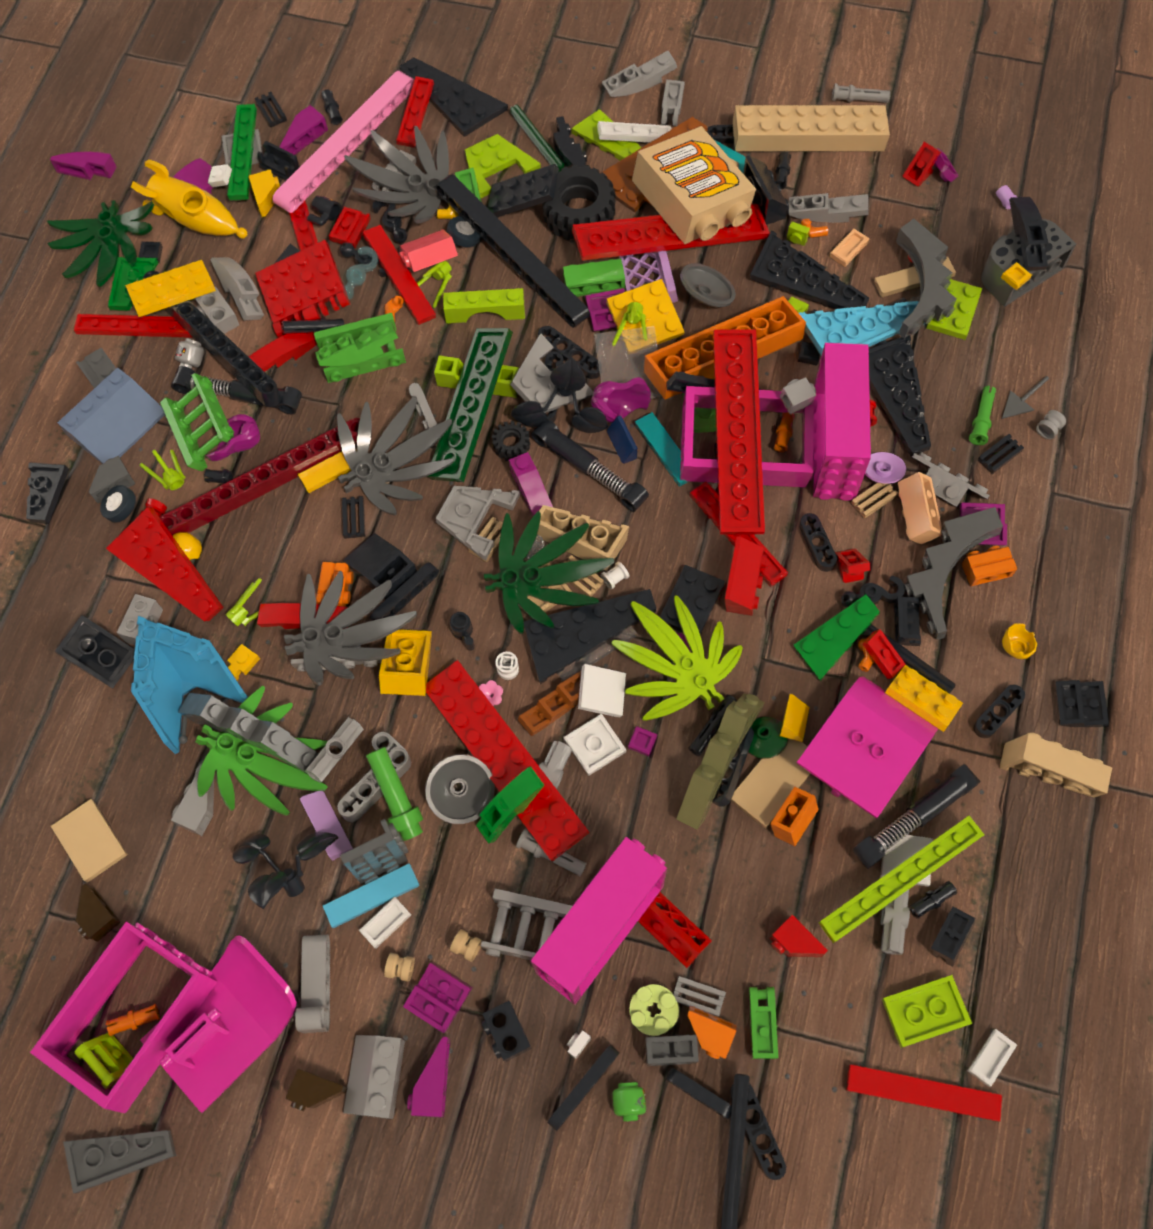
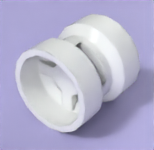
M502 652L496 658L497 672L502 679L511 680L519 673L518 659L512 652Z

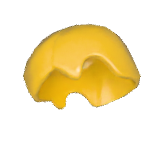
M184 532L173 535L190 560L199 558L202 546L195 536Z
M1014 623L1006 630L1003 636V648L1016 659H1028L1036 652L1037 642L1034 637L1035 634L1034 632H1028L1025 629V624Z

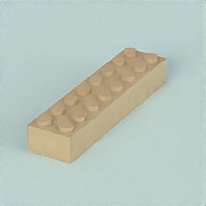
M736 105L733 117L735 151H885L890 136L886 105Z

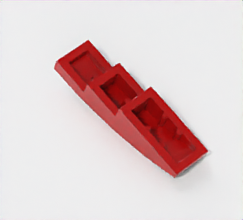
M314 332L288 333L263 346L248 357L265 372L273 365L279 368L291 358L296 361L315 347L317 341Z
M301 603L260 604L257 624L260 627L281 626L284 629H300ZM316 604L315 618L320 607V604ZM337 606L326 624H329L348 607Z

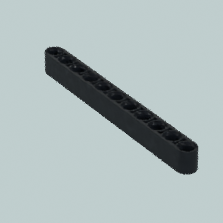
M450 174L435 185L438 194L572 328L577 327L590 317L587 306L455 175Z
M149 271L144 274L143 279L160 273L158 271ZM189 300L164 309L262 404L267 407H274L280 403L281 397L276 382Z

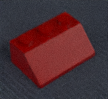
M739 536L736 538L725 596L726 612L752 616L753 610H758L760 597L756 596L757 588H762L763 576H760L761 568L766 567L767 555H764L763 547Z

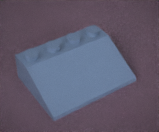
M117 367L57 423L69 438L103 464L108 459L116 456L121 457L165 416L161 405L131 377Z

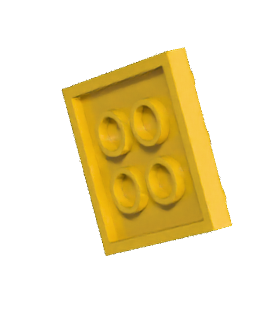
M662 279L607 298L606 300L617 329L623 320L624 313H627V307L631 302H638L643 306V314L646 315L647 340L643 339L640 321L636 324H630L627 321L620 336L628 355L677 338L685 333Z

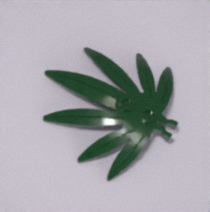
M113 200L109 208L105 202L101 203L103 211L99 213L96 219L47 220V223L53 228L67 232H78L47 243L52 249H72L91 241L62 275L65 278H71L82 273L95 261L100 252L96 285L98 287L103 286L116 269L119 257V244L127 262L134 266L137 261V252L126 232L138 236L151 232L153 227L150 223L137 221L144 219L150 214L154 208L153 202L151 201L142 207L117 215L119 205Z
M537 511L526 526L514 555H512L514 548L513 526L509 513L505 514L499 542L500 573L496 575L484 574L485 581L494 582L490 586H485L486 593L494 592L495 590L503 591L506 614L512 626L519 634H523L524 620L518 604L536 622L549 628L555 627L549 616L537 604L528 599V596L548 603L566 606H584L599 603V599L587 595L540 588L567 584L587 578L614 563V558L571 561L538 568L558 558L574 546L589 529L588 523L565 533L538 551L528 561L523 562L536 540L541 513Z

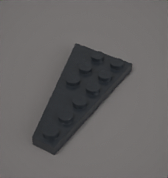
M415 57L399 66L400 72L414 80L415 77H421L434 81L429 101L464 137L508 110V104Z
M772 230L750 274L751 280L835 309L867 306L869 302L868 296L852 285L843 283L835 273L833 275L830 274L822 264L803 251H797L791 247L790 242L781 240L777 237V233Z
M909 335L905 339L901 337L868 349L869 385L912 457L914 453L920 454V452L930 450L931 441L928 425L925 422V409L921 401V388L917 368L914 364V352L910 343L911 336Z
M651 589L548 615L555 626L554 628L546 627L534 619L524 621V628L539 683H544L550 676L555 673L558 674L566 666L574 661H579L604 645L612 637H617L628 627L639 623L640 620L630 605L632 601L655 613L656 605Z

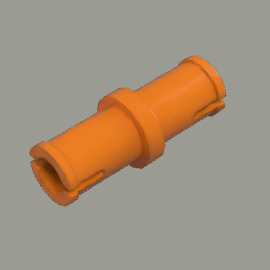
M782 413L780 426L776 430L777 439L774 445V449L778 452L787 451L789 438L793 434L794 413Z
M153 1004L138 1011L130 1010L124 1016L107 1020L106 1025H109L107 1027L108 1034L113 1036L129 1029L136 1030L140 1025L159 1020L160 1015L158 1014L159 1009L157 1005Z

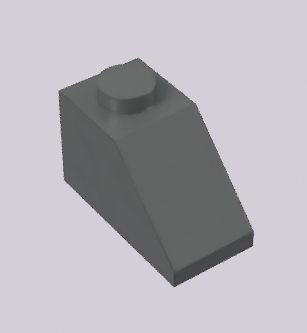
M119 456L108 459L98 467L89 489V493L98 504L102 502L103 497L111 488L118 485L129 488L135 485L133 478Z

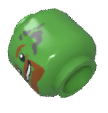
M636 1082L618 1084V1088L612 1093L614 1114L623 1116V1121H638V1115L646 1112L645 1090L642 1087H638Z

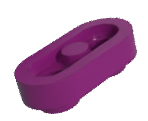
M937 148L941 151V154L934 163V166L940 169L939 175L945 182H953L958 177V174L945 153Z

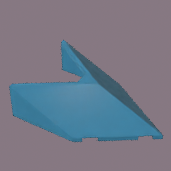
M138 616L137 624L139 627L135 642L133 664L134 682L131 686V692L164 744L177 754L180 750L179 737L181 736L182 715L178 711L182 706L185 694L197 687L239 703H243L248 696L209 640L191 636L189 633L158 622L154 623Z

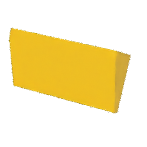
M790 694L780 736L803 742L810 707L793 694Z

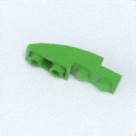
M392 322L378 326L377 329L369 333L362 334L356 340L352 334L343 336L329 346L321 347L315 353L320 366L356 364L383 354L382 346L397 339L398 336Z

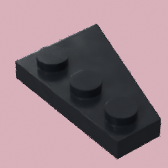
M29 462L28 469L31 471V476L28 478L30 495L27 497L26 519L31 523L49 524L69 468L65 465Z

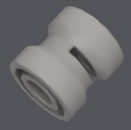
M1050 410L1045 415L1044 420L1040 421L1036 426V430L1043 438L1054 439L1058 430L1062 429L1066 424V418L1059 411Z

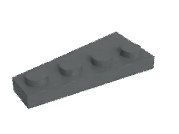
M171 1130L63 1142L73 1194L176 1156Z

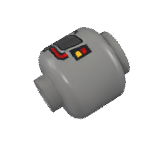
M186 338L185 341L178 343L175 359L180 362L179 366L191 369L192 366L199 367L204 355V349L201 347V343Z

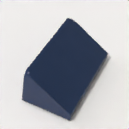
M617 416L608 428L607 433L621 462L625 464L637 459V446L622 416Z

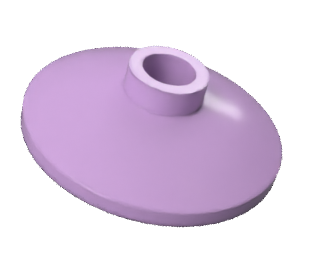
M878 452L871 454L865 474L868 478L878 483H895L904 477L906 465L900 457L894 454Z

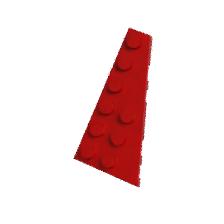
M147 507L106 548L203 621H210L224 608L153 508Z

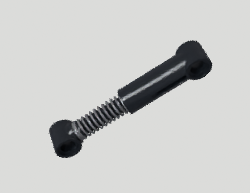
M179 366L171 383L172 389L181 394H187L196 386L192 375L196 372L189 367ZM208 378L213 384L212 388L216 395H225L226 397L229 396L231 400L265 406L238 380L228 382L227 380ZM285 386L283 389L278 388L281 401L272 408H277L285 414H296L302 398L301 391L290 386Z
M546 419L531 433L533 440L539 446L549 448L583 474L591 475L602 485L617 493L620 497V502L629 511L636 512L649 497L648 491L641 484L636 482L629 484L626 480L623 481V478L620 479V476L617 477V474L614 475V472L611 473V470L608 471V468L605 469V466L598 462L596 456L562 433L551 420Z
M963 764L948 776L947 779L906 809L907 813H904V815L891 823V825H888L876 836H868L854 847L852 851L867 869L871 868L886 855L885 852L887 849H890V846L897 844V841L899 842L900 839L906 837V834L912 832V829L915 830V827L926 825L952 803L970 792L981 781L966 764Z

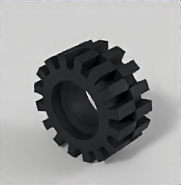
M506 421L503 427L500 424L498 425V430L495 429L493 431V448L500 459L504 457L505 461H508L509 458H515L529 451V432L525 426L521 427V423L518 422L515 425L514 421H511V424L508 425ZM513 436L519 439V443L514 446H506L503 443L507 437Z

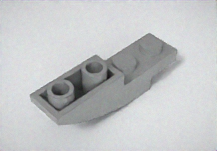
M666 51L639 67L633 64L602 81L610 97L634 94L661 83V77L676 69L677 64L670 52Z
M828 193L789 197V215L799 219H810V221L849 222V217L869 215L868 194L829 198Z
M229 257L211 258L213 267L225 292H231L243 320H261L264 314L256 299L259 292L247 272Z

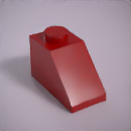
M793 915L770 937L772 947L779 954L782 955L784 953L787 957H822L828 951Z

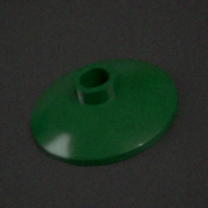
M772 717L755 719L751 725L754 730V736L749 753L757 758L768 759L783 752L789 739L780 736L783 723ZM764 732H768V735L762 736L761 734Z

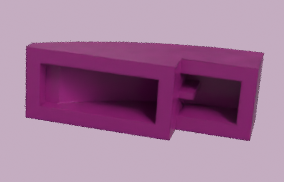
M71 152L50 158L57 173L91 180L93 175L111 178L117 168L111 154L101 152Z

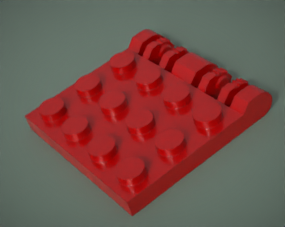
M326 240L255 273L273 322V328L278 337L285 335L282 331V321H291L290 319L295 318L296 321L303 320L301 314H303L305 320H319L321 315L318 306L322 314L327 316L329 315L326 306L328 301L331 302V306L335 311L340 309L339 303L342 308L350 305Z

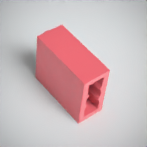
M444 230L400 245L402 252H399L406 267H410L414 272L458 256L452 236Z

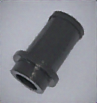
M206 469L204 477L208 478L204 480L206 483L225 484L233 480V473L228 469L223 471Z

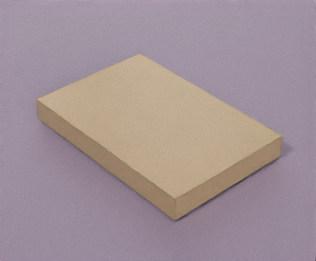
M92 799L51 826L81 877L87 883L128 855Z

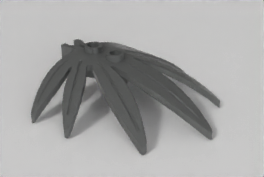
M417 126L414 127L416 148L420 162L427 173L425 175L403 153L371 130V137L383 155L396 168L409 177L345 155V161L359 173L384 187L399 191H377L352 187L353 192L363 197L386 203L415 202L389 211L388 215L401 217L419 212L414 219L415 223L428 221L437 213L441 200H444L438 194L435 185L449 174V154L445 132L441 131L439 138L436 170L433 157L423 135Z
M414 396L391 421L369 454L372 436V419L369 403L365 402L360 417L357 452L350 429L342 415L338 413L339 440L346 462L351 469L348 475L344 474L338 477L341 484L346 481L350 482L347 486H344L346 494L351 492L354 487L361 486L369 501L378 509L390 515H397V511L394 505L381 493L399 500H422V495L399 486L386 484V482H402L423 478L451 465L453 459H447L393 471L418 458L432 447L451 426L452 419L415 435L390 452L385 453L398 440L408 425L417 404V397Z
M339 571L329 586L320 604L316 618L315 588L311 575L307 574L300 612L302 633L295 636L284 635L286 644H292L285 646L287 655L303 652L305 669L313 683L320 686L324 681L323 671L319 664L328 672L340 678H355L348 668L330 658V656L350 661H375L401 653L400 649L343 648L370 643L388 636L417 616V612L413 611L346 628L362 619L382 601L392 587L391 580L386 581L363 596L329 624H326L338 605L343 587V573Z

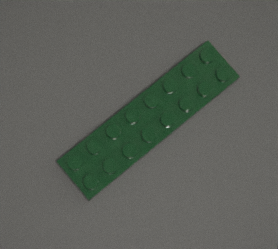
M476 328L446 420L452 419V424L439 439L432 462L453 459V463L427 476L431 480L465 481L513 334L509 328Z

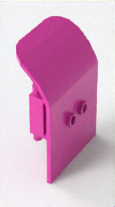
M862 676L858 678L801 755L797 764L833 788L831 793L834 796L839 797L840 794L877 819L938 728L887 695L884 689Z
M240 935L235 936L231 940L223 956L211 971L213 972L211 978L217 981L216 985L179 1038L165 1050L167 1054L160 1060V1065L201 1113L278 1038L296 1009V1000L288 984L252 944ZM159 1022L140 1040L143 1045Z

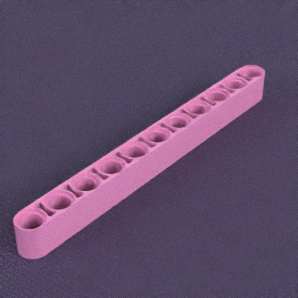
M396 71L277 189L273 196L274 204L289 213L294 212L345 160L344 156H349L371 134V130L374 131L410 95L414 79L400 71Z

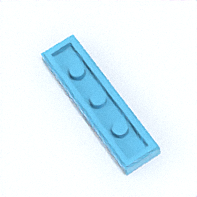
M409 863L323 905L331 927L334 929L420 885Z

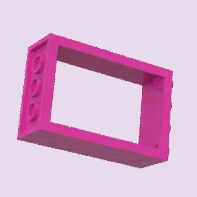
M825 343L814 383L816 389L814 401H817V412L814 413V420H817V431L814 433V440H817L816 453H813V460L817 461L816 473H813V497L823 500L838 498L848 501L857 497L871 459L868 344Z
M686 386L682 409L680 480L718 483L717 460L693 458L694 408L715 409V388ZM759 390L760 411L788 412L780 398L782 391ZM817 401L794 412L802 413V464L762 462L763 485L806 488L809 480L812 481L813 473H816L817 461L813 460V453H816L817 440H814V433L817 431V420H814V413L817 412Z
M625 837L531 960L536 974L574 1005H576L664 887L667 867L664 866L665 861L656 854L652 856L644 851L645 846L634 838L631 841Z
M128 922L123 925L30 1052L102 1108L125 1114L160 1065V1060L167 1054L165 1050L179 1038L217 983L216 980L211 978L213 972L199 965L190 956L180 952L174 945L158 937V934L138 922L135 926ZM147 946L190 975L191 978L113 1089L106 1090L101 1085L100 1080L70 1059L67 1054Z

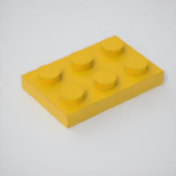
M906 665L885 692L943 732L963 704L954 695L947 693L934 682L929 681L916 670Z

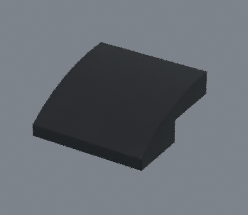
M1080 680L1056 681L1061 726L1109 727L1103 681L1081 683Z

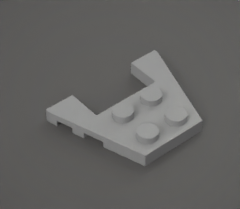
M540 334L510 385L525 402L537 401L543 408L551 397L555 385L550 379L551 371L540 360L553 349V346ZM586 383L581 390L576 391L577 402L582 399H588L593 395L592 389ZM557 392L546 412L558 409L569 403L573 404L572 395L565 397Z
M454 486L436 517V523L483 560H487L494 546V541L479 536L476 532L491 504L513 510L520 497V491L502 492V489L487 491L481 490L478 487Z

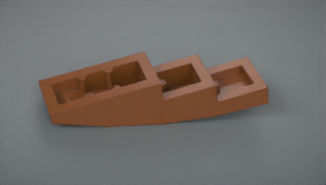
M581 671L557 685L556 690L538 700L536 706L519 716L518 721L531 737L579 704Z

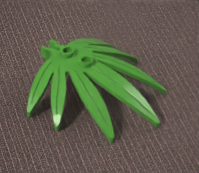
M265 686L256 690L238 708H242L252 715L260 703ZM293 703L276 707L256 718L276 724L292 709ZM204 725L202 732L207 734L208 737L203 738L198 735L195 743L206 745L210 749L198 774V796L202 797L207 793L216 771L220 795L231 811L235 808V795L228 770L232 771L239 783L255 799L268 808L286 816L290 813L287 808L246 769L265 780L290 788L325 791L328 787L323 783L313 780L308 774L292 766L256 753V751L267 752L229 733L215 732L209 726ZM295 738L313 750L324 748L327 744V741Z

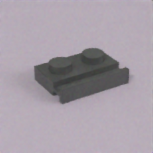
M102 348L84 357L85 360L76 362L94 388L116 369Z

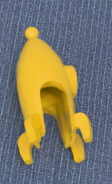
M147 160L145 162V166L156 173L150 178L146 187L132 181V189L144 196L153 198L151 201L154 204V208L151 212L156 215L166 213L179 224L205 235L228 236L236 234L240 239L247 237V230L242 227L238 228L232 214L218 199L193 184L170 177L167 168L156 161ZM146 199L143 201V206L151 201Z

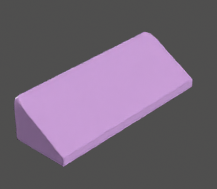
M317 791L299 798L316 832L333 833L339 837L325 849L332 861L353 849L324 791Z

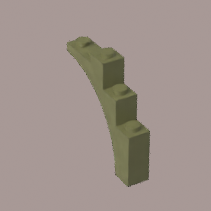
M744 693L737 702L733 701L726 708L718 732L710 740L701 765L693 773L677 820L697 830L705 821L716 792L738 747L763 709L765 702L759 700L757 696Z

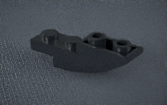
M556 117L557 133H553L556 154L564 163V167L571 168L572 165L583 167L587 162L585 150L582 151L580 143L575 144L573 137L570 138L569 123H565L564 117Z
M1011 197L1009 202L1015 237H1020L1024 267L1027 271L1045 270L1048 267L1045 247L1049 243L1041 214L1031 197Z

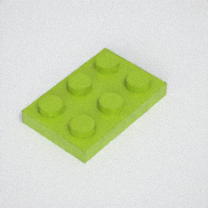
M950 279L951 283L946 290L957 298L954 304L955 310L949 317H944L939 322L933 318L927 324L926 329L965 340L982 288Z
M952 975L882 999L900 1048L972 1024Z

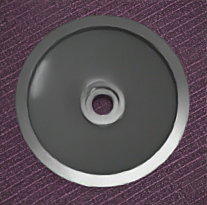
M692 263L686 265L681 271L682 284L696 301L711 307H726L734 301L736 293L733 285L717 270L703 264Z
M466 754L451 755L439 761L430 771L425 784L426 800L434 814L440 819L453 824H465L478 819L480 813L494 798L495 785L490 779L492 774L489 768L479 759ZM458 782L461 783V788L455 790L454 785Z

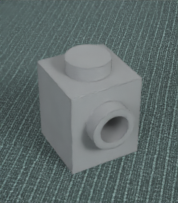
M806 377L801 380L794 379L782 389L780 398L788 412L792 414L813 404L816 397V389L812 383L808 382Z

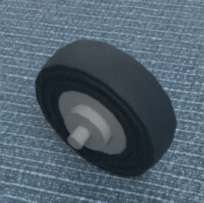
M453 217L449 221L446 232L452 236L455 244L462 247H473L478 244L480 235L462 217Z

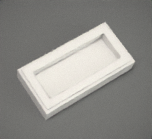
M394 897L359 931L376 949L411 914Z
M994 1029L969 1067L968 1072L988 1087H991L1017 1044L997 1029Z

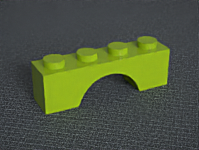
M523 288L444 293L446 323L467 322L469 317L480 312H493L501 315L505 320L525 319Z
M438 357L434 372L437 386L457 388L464 367V363L459 358ZM502 365L493 395L517 397V392L510 384L519 367Z

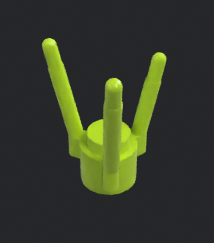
M447 261L437 263L417 282L418 286H421L431 276L437 280L444 279L433 303V308H436L447 282L452 277L449 274L452 268Z
M631 302L628 305L627 313L623 315V320L614 337L612 346L616 345L627 321L630 324H636L640 321L643 339L647 340L646 315L643 314V306L640 303Z
M172 449L170 454L176 470L173 468L169 469L157 451H152L164 469L163 479L146 465L140 463V467L160 482L166 490H177L184 484L186 477L182 473L177 457Z
M258 578L255 583H251L237 603L225 614L237 627L241 623L246 626L259 615L258 611L246 617L249 612L242 606L261 583V578Z

